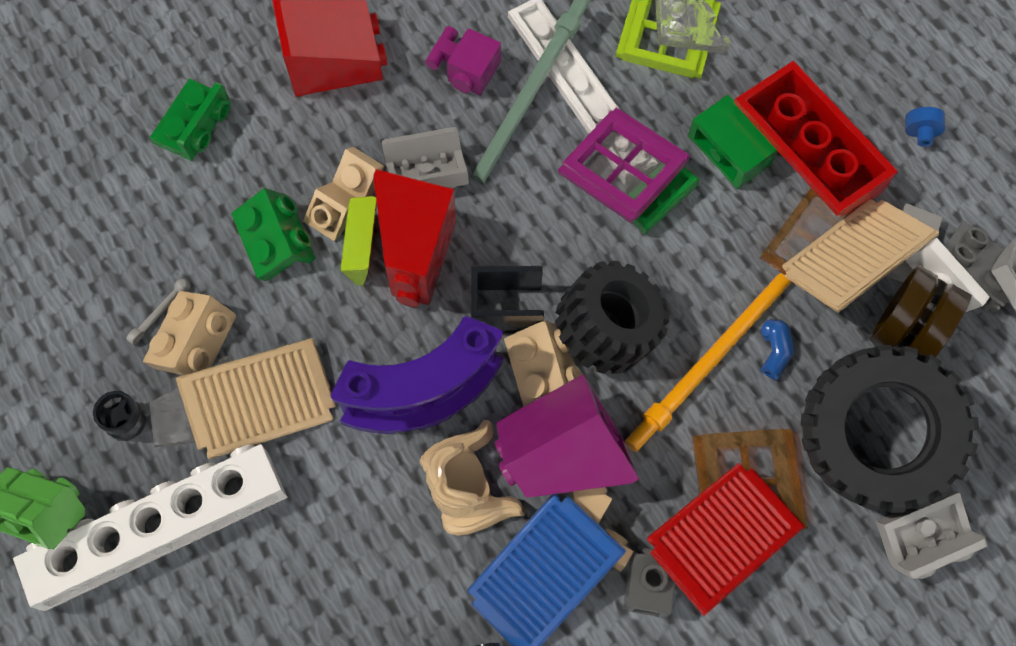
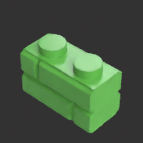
M7 467L0 474V532L46 549L54 550L67 536V529H73L85 516L86 509L77 498L80 494L78 489L64 478H58L55 482L48 480L46 476L33 468L24 472Z

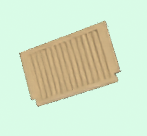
M869 199L784 263L782 268L787 271L785 274L787 279L839 313L938 236L939 231L884 200L877 203L873 199Z
M313 338L175 378L197 449L207 448L208 459L232 453L234 450L245 445H257L333 421V415L329 409L336 407V404L331 399L332 392Z

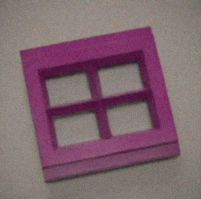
M616 107L604 117L563 161L562 166L558 169V173L632 224L684 168L686 162L690 159V155Z

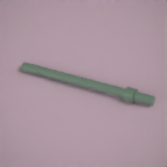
M574 0L567 13H562L554 26L556 32L472 173V179L482 184L486 182L568 39H573L581 26L579 20L591 0Z

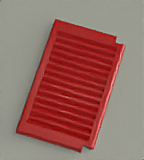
M737 463L647 537V541L654 547L650 552L653 558L700 613L705 616L805 526L753 468L746 471L740 463Z

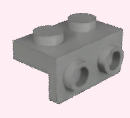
M456 127L384 139L382 141L387 172L452 189L456 186L469 184L468 171L462 155L459 132Z
M953 490L944 498L936 497L932 499L930 506L919 510L916 508L905 509V512L892 513L876 520L892 568L911 579L930 577L936 572V569L952 562L968 560L974 555V552L987 547L985 537L971 530L960 492Z

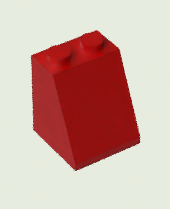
M272 0L283 58L295 97L383 80L381 66L388 65L383 43L376 44L374 35L380 34L376 12L369 13L366 0Z
M375 169L373 180L384 262L391 295L396 297L395 299L399 303L409 307H418L419 303L430 306L456 225L454 189Z

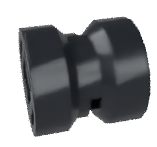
M123 391L107 392L94 405L93 418L95 423L110 437L118 441L134 439L141 434L145 427V411L130 395Z

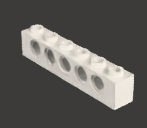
M253 444L242 446L230 454L231 458L216 465L215 463H206L198 466L191 471V476L177 483L174 481L161 483L150 490L151 495L136 502L135 500L120 502L109 509L110 514L97 520L84 519L79 521L73 529L68 528L67 536L54 550L46 549L33 543L29 544L26 547L27 552L13 558L29 606L47 611L288 498L269 453L262 444L258 446ZM235 477L243 478V485L237 493L225 495V485L230 479ZM201 495L202 505L199 510L192 514H186V502L193 496ZM154 514H160V526L154 532L146 533L145 523L147 519ZM118 532L120 536L118 546L113 551L106 553L104 550L106 539L111 534ZM76 551L78 556L76 565L70 571L64 572L63 562L70 553Z

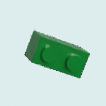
M728 94L693 118L688 137L737 190L771 166L778 152L736 106L734 100Z

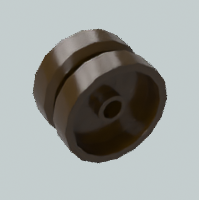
M917 265L893 296L869 340L876 345L898 347L909 334L904 346L918 349V353L925 356L931 354L937 357L958 327L969 306L972 295L954 284H948L931 300L938 285V275Z

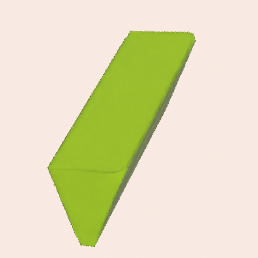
M374 196L350 198L340 270L356 285H364L369 270L377 204L376 197Z

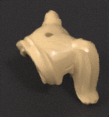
M483 420L480 426L473 431L459 434L434 444L421 456L420 464L426 473V482L431 491L432 499L442 512L443 528L449 534L457 536L472 534L507 518L525 516L526 508L515 497L491 496L482 465L474 453L488 444L493 438V424L489 420Z

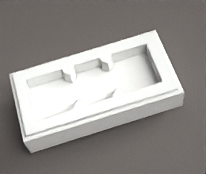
M938 238L932 239L906 260L912 269L920 265L938 275L935 295L948 284H954L970 293L972 297L966 312L982 307L989 299L988 294Z

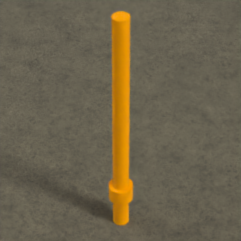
M779 273L660 403H653L643 414L644 420L625 440V444L632 451L638 452L656 431L662 432L672 421L671 414L791 284V281L784 274Z

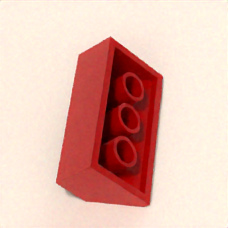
M794 60L735 98L734 103L836 216L850 214L869 199L878 197L898 172Z

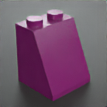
M584 374L496 422L499 439L495 441V445L503 459L499 463L500 470L510 486L517 484L526 498L631 484L639 480L621 433Z

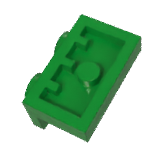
M189 78L149 137L151 142L192 161L198 152H203L207 148L211 139V131L218 121L222 122L226 119L230 111V99L224 85L215 82L213 87L210 88Z

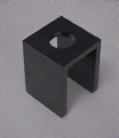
M471 266V318L501 329L503 333H517L544 321V310H478V290H541L543 267Z

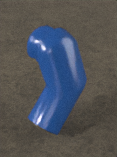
M769 319L762 325L761 334L765 340L770 341L772 352L760 370L763 374L776 381L793 357L795 348L791 329L783 320Z

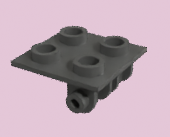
M963 221L945 247L988 294L989 299L980 308L984 312L990 310L995 314L1009 300L991 272L993 265L1004 249L990 240L983 230L972 227Z

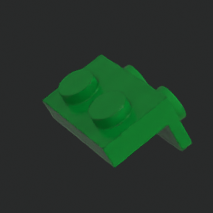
M263 188L231 213L258 280L263 281L272 279L296 261L309 264L316 259L311 248L310 236L303 229L297 216L298 210L295 202L286 194Z

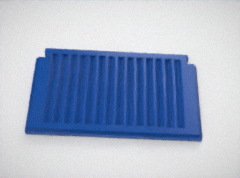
M552 494L468 588V593L476 598L471 605L511 646H542L627 551L569 496L562 501L557 494Z

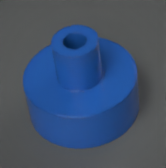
M920 107L909 111L905 116L906 134L917 137V144L921 147L933 145V138L945 131V113L939 108Z

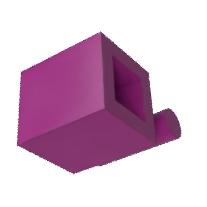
M446 26L427 56L425 64L430 69L437 70L443 60L447 61L448 81L451 82L453 87L463 93H470L471 91L481 96L501 63V42L468 28L457 44L454 41L459 35L458 31L451 26Z

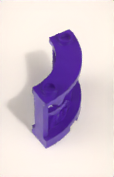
M465 316L445 342L418 359L401 364L382 366L369 365L352 360L347 361L331 393L332 401L339 403L343 412L340 420L341 425L370 433L395 434V432L423 430L451 419L453 415L463 410L470 403L475 402L496 377L503 364V358L496 355V348L503 337L502 330Z

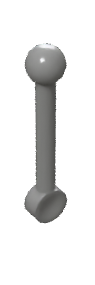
M178 279L175 282V289L138 328H134L129 332L126 338L128 342L136 345L143 338L144 333L170 306L178 292H188L190 290L188 280Z

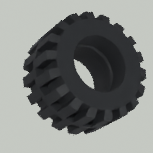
M613 260L608 265L605 261L598 262L594 267L590 266L564 293L561 297V302L557 305L555 313L559 317L555 320L556 329L563 332L559 338L562 344H568L571 348L568 353L573 358L576 356L581 358V365L588 369L593 365L596 367V372L603 374L609 369L612 374H620L624 370L628 371L653 351L667 334L668 329L665 326L669 323V314L664 311L668 307L666 299L660 298L658 293L661 290L657 284L652 285L648 281L649 276L646 273L642 272L639 274L636 272L635 266L627 263L623 267L620 261ZM602 308L610 311L618 319L621 327L614 324L606 316Z

